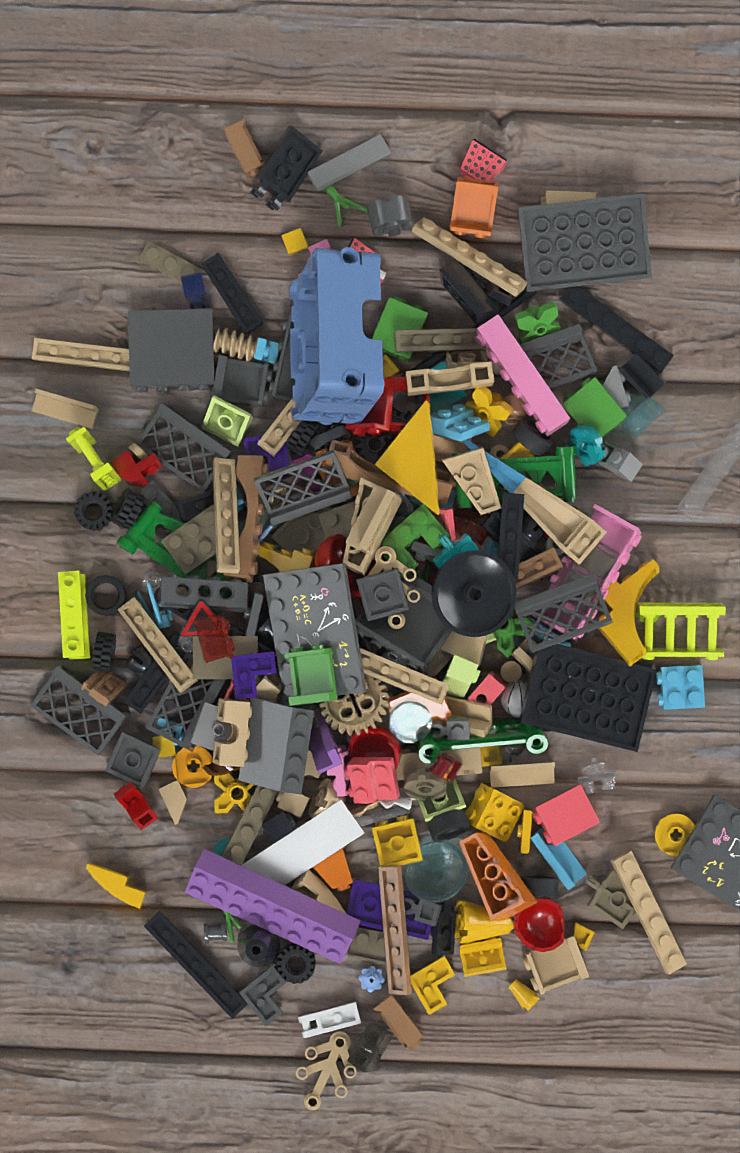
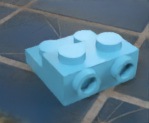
M455 404L452 407L439 410L438 413L434 412L431 414L433 433L457 441H464L490 430V422L474 416V409L467 408L463 404Z
M702 665L659 668V672H656L657 685L660 684L661 693L657 694L658 706H662V710L705 708Z

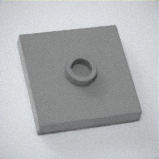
M207 702L203 703L190 743L214 751L215 741H226L230 738L232 734L230 723L217 720L218 706Z

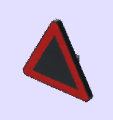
M199 599L180 631V635L187 637L226 634L228 629L203 599Z

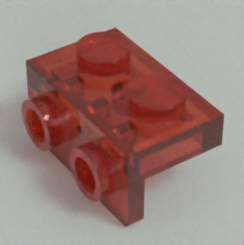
M215 614L194 621L205 663L224 657L234 658L233 651H235L233 640L229 639L228 631H230V625L227 618L220 614Z

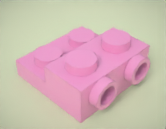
M336 745L342 764L327 770V776H336L333 786L334 790L337 791V797L349 795V785H351L350 778L345 776V767L351 760L349 748L346 745Z

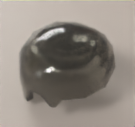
M526 743L499 745L501 760L506 763L508 761L512 762L511 755L520 756L526 748Z

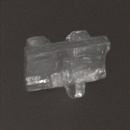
M591 758V765L584 766V771H592L593 774L576 777L577 783L581 784L585 794L595 793L593 781L601 780L603 791L615 789L614 777H617L616 770L599 773L598 770L606 768L605 762L597 763L595 758Z

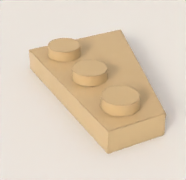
M483 447L442 459L445 466L481 515L501 509Z

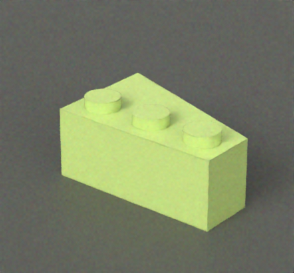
M454 655L442 681L450 685L446 696L463 699L471 683L475 684L480 674V671L477 670L478 664Z

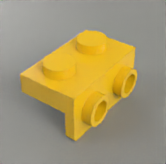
M496 937L484 939L482 942L475 943L473 941L459 946L464 977L506 970L501 938L496 939Z

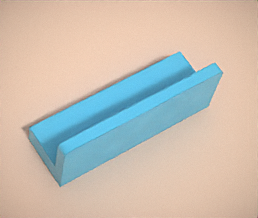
M541 828L532 834L530 839L565 888L570 890L577 881L586 876V872L564 842L556 846H552L551 843L547 844L542 835L544 830Z

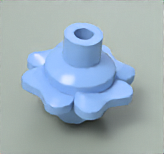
M375 966L362 969L363 975L359 976L362 989H367L368 992L381 989L380 983L385 981L382 977L381 969L376 970Z

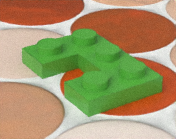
M422 504L384 537L379 548L383 546L391 547L396 552V559L408 568L414 569L419 564L407 550L414 541L423 536L432 549L436 550L442 545L438 540L441 534L445 533L448 538L451 536L427 506ZM383 553L382 555L388 561L389 555L387 553ZM399 572L400 577L404 578V574Z

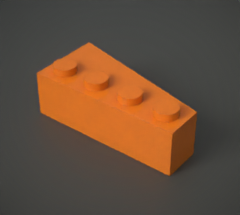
M474 833L459 842L491 921H504L538 903L489 834Z

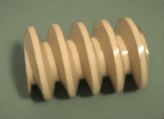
M219 327L214 341V352L217 353L221 348L223 355L230 351L231 357H234L238 352V359L241 360L246 355V361L249 362L255 355L258 338L260 337H257L253 342L252 335L244 339L243 332H241L239 337H236V330H233L228 335V328H225L221 333Z

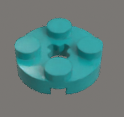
M579 424L570 431V439L567 440L568 447L577 446V456L584 466L594 465L605 456V449L602 450L600 445L603 443V440L592 426Z

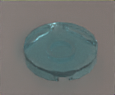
M407 701L402 702L390 713L389 725L392 734L398 740L414 743L417 740L424 739L429 734L432 727V719L426 706L419 702Z

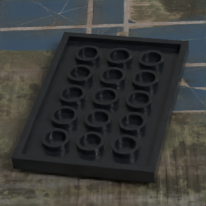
M538 639L537 644L542 643L543 640ZM561 644L536 651L518 723L638 752L657 670L637 664L629 666L626 661Z

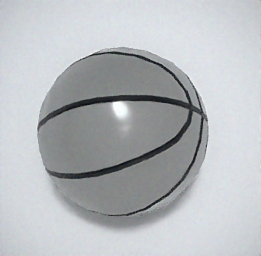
M523 680L513 681L503 690L501 704L509 715L520 718L528 682Z

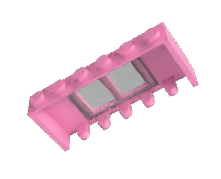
M594 504L593 509L595 512L591 519L607 531V533L580 565L569 556H564L561 561L564 568L560 569L557 575L553 574L550 579L552 584L548 590L594 573L605 600L609 593L607 590L609 585L616 582L620 574L618 570L622 564L625 565L628 562L633 546L636 547L641 540L640 529ZM596 591L587 594L584 600L594 604L598 597ZM573 600L567 601L564 608L574 612L578 602ZM582 604L578 614L588 617L592 608ZM552 607L546 609L544 616L554 619L558 610ZM595 610L591 619L595 617L598 610ZM561 612L557 621L568 625L572 615ZM575 617L571 627L576 629L582 628L586 621ZM543 619L541 620V622L547 624L548 626H551L552 624ZM558 625L554 626L555 630L562 634L564 633L565 628ZM584 634L571 639L577 642L578 638H582Z

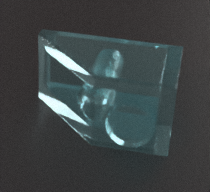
M650 397L640 404L622 422L620 427L636 440L664 410Z

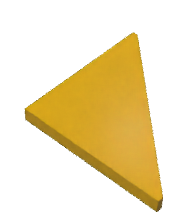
M425 401L375 465L439 515L440 508L438 504V485L435 471L436 463L433 449L430 403Z

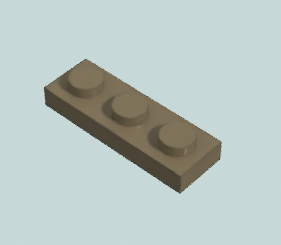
M150 241L147 242L139 257V261L193 290L204 273L202 269Z

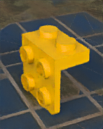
M481 783L465 814L471 826L506 842L524 809V804Z

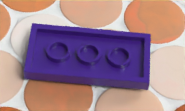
M354 879L346 914L360 920L359 925L383 930L381 894L379 884ZM403 890L404 900L405 898H411L417 904H419L420 899L433 903L437 902V897ZM404 901L405 910H410L411 904ZM415 913L405 915L407 935L428 940L431 925L414 920Z

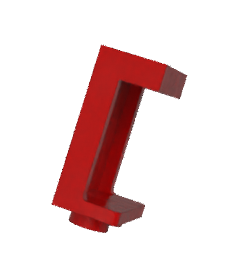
M384 378L383 393L360 424L346 425L345 429L353 431V435L365 436V433L380 435L381 432L389 431L395 381Z

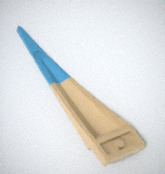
M467 439L463 441L470 450L479 448ZM484 451L490 472L509 493L525 494L524 509L563 552L580 565L607 531L590 517Z

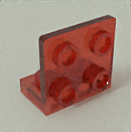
M473 503L471 508H459L458 505L453 514L455 532L461 536L465 533L468 534L474 543L482 546L488 532L480 525L490 512L481 515Z

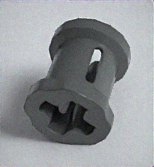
M222 922L221 925L212 926L204 924L205 943L213 940L227 941L226 923Z

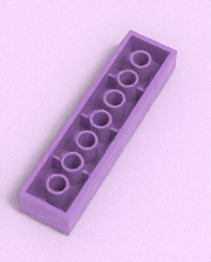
M206 849L203 850L195 865L185 893L194 898L209 903L233 916L246 920L272 934L283 937L341 964L360 923V920Z

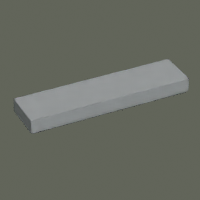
M378 135L307 173L317 191H320L391 154L390 149L382 136Z

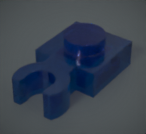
M201 272L181 276L185 298H192L190 309H195L194 304L196 302H200L202 308L206 309V302L200 296L206 294Z

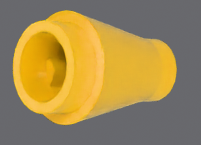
M518 979L508 987L522 1009L525 1008L527 1011L540 999L537 996L538 993L521 983Z

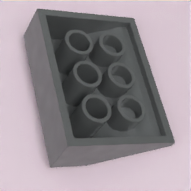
M260 697L250 698L252 715L248 721L250 736L246 741L248 757L244 761V767H240L238 780L279 792L301 795L314 705L300 704L290 706L287 701Z

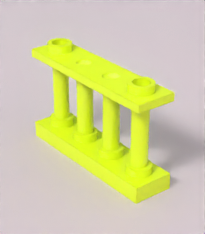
M77 427L69 432V437L66 440L79 454L82 452L85 454L93 466V473L90 476L96 484L104 491H107L122 481L121 477L109 463L104 465L92 447L97 441L85 427L81 429Z
M80 571L58 572L63 658H69V660L90 659L88 604L85 597L87 589L86 574H80Z
M638 602V612L645 618L644 647L647 654L642 659L653 660L655 657H705L707 660H717L718 657H724L723 650L716 648L717 618L720 615L726 614V606L723 603ZM656 615H664L666 618L665 648H653V621ZM677 615H685L687 618V648H674V629ZM698 615H707V618H709L708 648H695L696 618H698Z

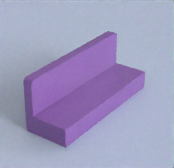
M322 710L315 713L318 727L311 729L309 741L312 757L319 774L342 764L330 725L325 721L326 718L323 717Z

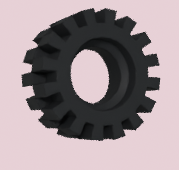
M301 420L286 447L302 456L309 447L311 440L316 436L321 424L317 421Z
M126 488L116 503L117 506L114 508L111 519L112 523L125 529L131 528L138 517V513L141 511L140 508L143 506L144 495Z
M91 491L88 494L84 493L81 498L77 499L78 502L74 506V515L81 526L92 531L102 530L103 527L108 526L114 512L113 505L105 495ZM92 503H97L102 508V513L97 519H90L86 515V508Z
M97 633L92 657L93 670L111 671L115 656L116 634Z
M298 944L288 945L281 951L277 960V970L280 976L292 984H301L310 979L316 965L314 954L309 949ZM298 955L304 959L305 966L303 970L299 972L290 970L288 960L292 956Z

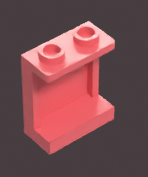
M581 784L575 785L564 793L533 807L534 813H532V816L537 825L541 824L544 830L542 832L544 840L547 844L551 843L552 846H556L600 823Z

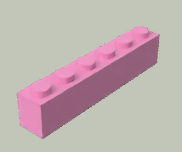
M496 315L478 327L476 331L477 336H475L478 343L482 347L485 346L489 351L487 355L491 362L498 364L501 369L499 372L505 381L509 380L513 386L511 388L516 398H521L525 403L523 407L529 416L533 415L536 419L535 425L541 433L545 432L549 436L567 424L570 417L500 316Z

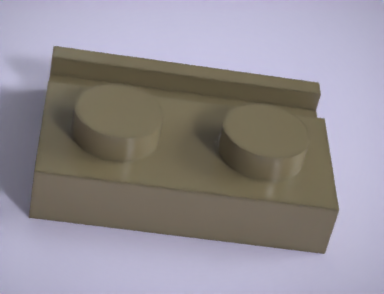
M358 927L351 942L348 957L386 965L384 932Z

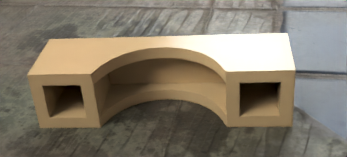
M491 361L473 363L451 369L406 371L405 374L408 396L493 386L494 383Z

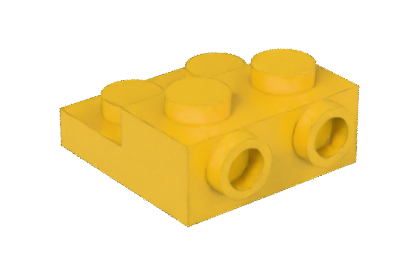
M408 815L396 817V822L388 823L387 820L375 822L376 826L372 827L380 866L405 865L423 860L413 818L409 819Z

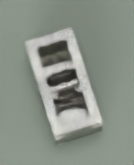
M368 1023L347 1061L364 1073L373 1072L394 1034L377 1023Z

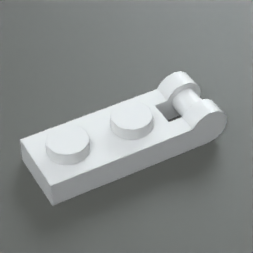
M356 1001L298 1016L299 1023H302L303 1038L361 1023ZM316 1020L318 1027L311 1028L310 1021Z

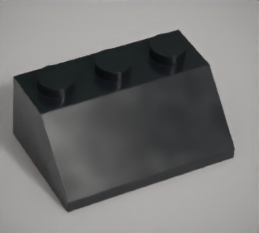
M457 262L439 269L441 284L477 327H480L496 315H500L499 302L489 297L486 293V287L481 281L477 282L473 278L474 274L469 267H464L461 262Z

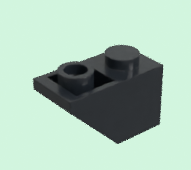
M283 811L263 823L262 826L272 843L293 832L295 830L294 825L297 823L291 813L286 814Z

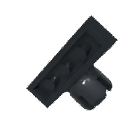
M495 510L490 512L480 526L499 542L501 514ZM525 515L522 521L520 563L543 553L537 548L536 543L545 531L530 515Z
M175 633L168 640L181 658L184 657L191 645ZM138 647L133 653L142 661L139 663L130 656L126 665L139 676V680L123 702L141 714L167 680L168 676L150 652L143 647Z

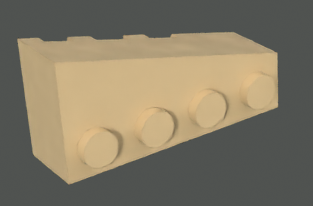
M360 478V487L356 497L350 532L372 489L375 486L385 491L387 489ZM396 494L398 498L369 554L346 544L343 563L346 564L347 569L366 576L375 553L379 549L401 504L402 499L398 494Z
M480 747L440 751V754L446 753L463 764L457 775L482 773ZM410 749L401 750L400 763L395 770L397 780H405V777L417 773L419 768L429 770L434 763H424L420 760L419 754L411 753Z

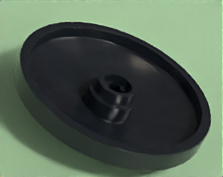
M464 551L452 556L440 567L433 581L431 595L435 613L448 629L463 636L481 637L497 631L507 622L514 610L517 592L514 577L501 559L488 552Z

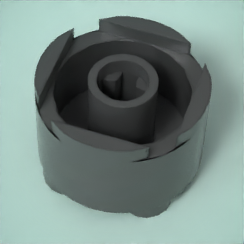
M406 196L389 197L390 200L385 202L379 199L367 206L374 237L384 234L394 237L400 235L401 230L414 227Z

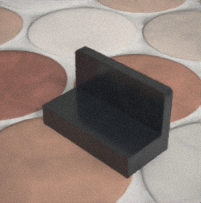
M638 352L619 369L621 374L646 400L666 383Z

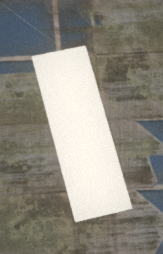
M340 800L241 866L282 885H286L363 835L364 832L343 801Z

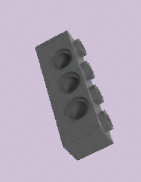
M167 574L160 580L159 606L194 609L198 600L203 599L212 610L244 612L247 609L248 583L242 582L241 579L221 581V578L210 577L208 580H202L199 576L178 578V575ZM177 587L186 588L187 595H179L176 590ZM205 588L209 596H200L198 589ZM227 590L230 598H222L219 591Z

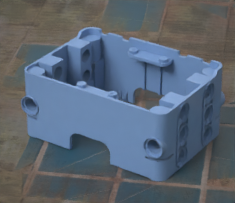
M345 247L342 250L315 248L298 279L292 280L289 290V299H292L294 304L291 307V321L294 323V328H290L291 378L295 379V385L292 386L293 401H295V408H291L292 420L318 421L324 425L339 422L360 424L382 395L384 390L382 340L367 338L363 333L362 323L363 303L367 300H381V256L379 253L358 252L351 247Z

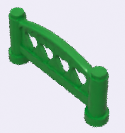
M577 446L556 447V456L498 459L523 476L527 472L537 485H539L544 474L548 471L555 481L556 487L552 490L547 487L545 490L558 498H563L564 502L575 501V497H577L575 471ZM452 453V456H455V455H458V454H461V453ZM491 473L492 479H493V482H494V485H495V489H496V492H497V496H498V499H499V502H500V506H501V504H502V493H509V492H508L507 490H505L504 492H499V491H498V485H499L500 482H499V481L496 479V477ZM456 481L457 504H459V508H471L472 502Z
M153 501L147 504L124 537L120 536L116 542L118 546L131 555H134L137 549H140L180 578L199 576L202 580H208L207 563L211 560L217 563L216 556H214L185 576L162 542L158 541L155 543V529L157 525L161 524L165 527V530L169 529L173 533L186 523L161 514L162 508ZM223 573L213 576L221 578V581H228ZM205 588L198 589L204 595L209 596ZM227 590L219 591L222 598L227 599L230 597ZM212 610L215 614L219 616L223 612L218 610Z
M492 718L491 730L497 731L494 734H487L484 738L470 736V740H448L444 736L433 738V731L441 730L433 727L419 732L420 745L418 754L420 760L424 763H434L440 751L520 743H526L527 749L531 753L539 754L547 749L548 741L546 735L542 732V728L518 723L519 718ZM507 728H519L516 732H509L505 730Z

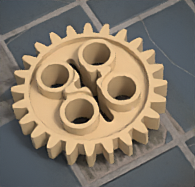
M364 674L367 691L354 693L362 717H358V712L353 705L350 694H345L342 699L321 703L320 707L324 710L321 713L326 718L327 724H331L333 730L338 728L341 734L346 730L349 736L352 735L353 730H355L357 735H360L361 729L368 733V726L375 729L376 725L374 722H382L380 715H387L383 708L389 707V703L385 700L390 697L388 693H385L388 689L386 685H383L384 682ZM373 703L369 709H364L366 704ZM347 712H353L350 717L344 718Z

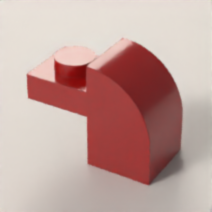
M129 451L110 461L117 474L126 483L136 487L149 484L145 476L155 474L163 466L160 459L154 453L138 463Z
M132 782L122 786L114 793L117 801L126 809L130 818L140 830L158 819L157 814L144 794Z

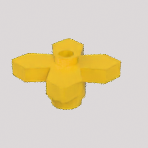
M487 387L476 388L472 394L474 401H468L465 407L474 409V416L490 422V430L486 431V433L494 437L502 427L500 420L505 421L514 408L505 401H502L503 397L499 393H491V390Z
M230 773L214 776V784L224 791L214 799V812L228 813L234 804H238L244 811L251 797L248 790L254 784L239 781V776L234 779ZM238 787L239 792L237 794H232V790Z

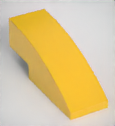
M87 863L86 869L105 890L131 906L139 909L142 907L147 891L128 885L130 876L93 863Z

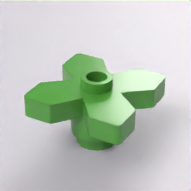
M554 301L542 305L541 308L530 306L525 311L515 314L516 324L519 329L523 330L518 335L520 344L561 330L559 323L554 321L558 316V309Z
M514 610L507 622L494 632L496 638H498L497 649L507 658L516 650L514 636H525L519 619H514ZM526 617L523 618L525 624L534 627V624L531 621H529Z

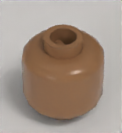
M513 392L503 397L502 401H505L514 408L505 422L509 425H517L523 417H527V412L523 407L525 403L521 398H516Z

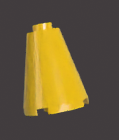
M459 900L456 903L455 908H459L458 914H456L455 938H459L457 943L464 944L506 935L514 929V917H509L504 921H491L485 906L465 900Z

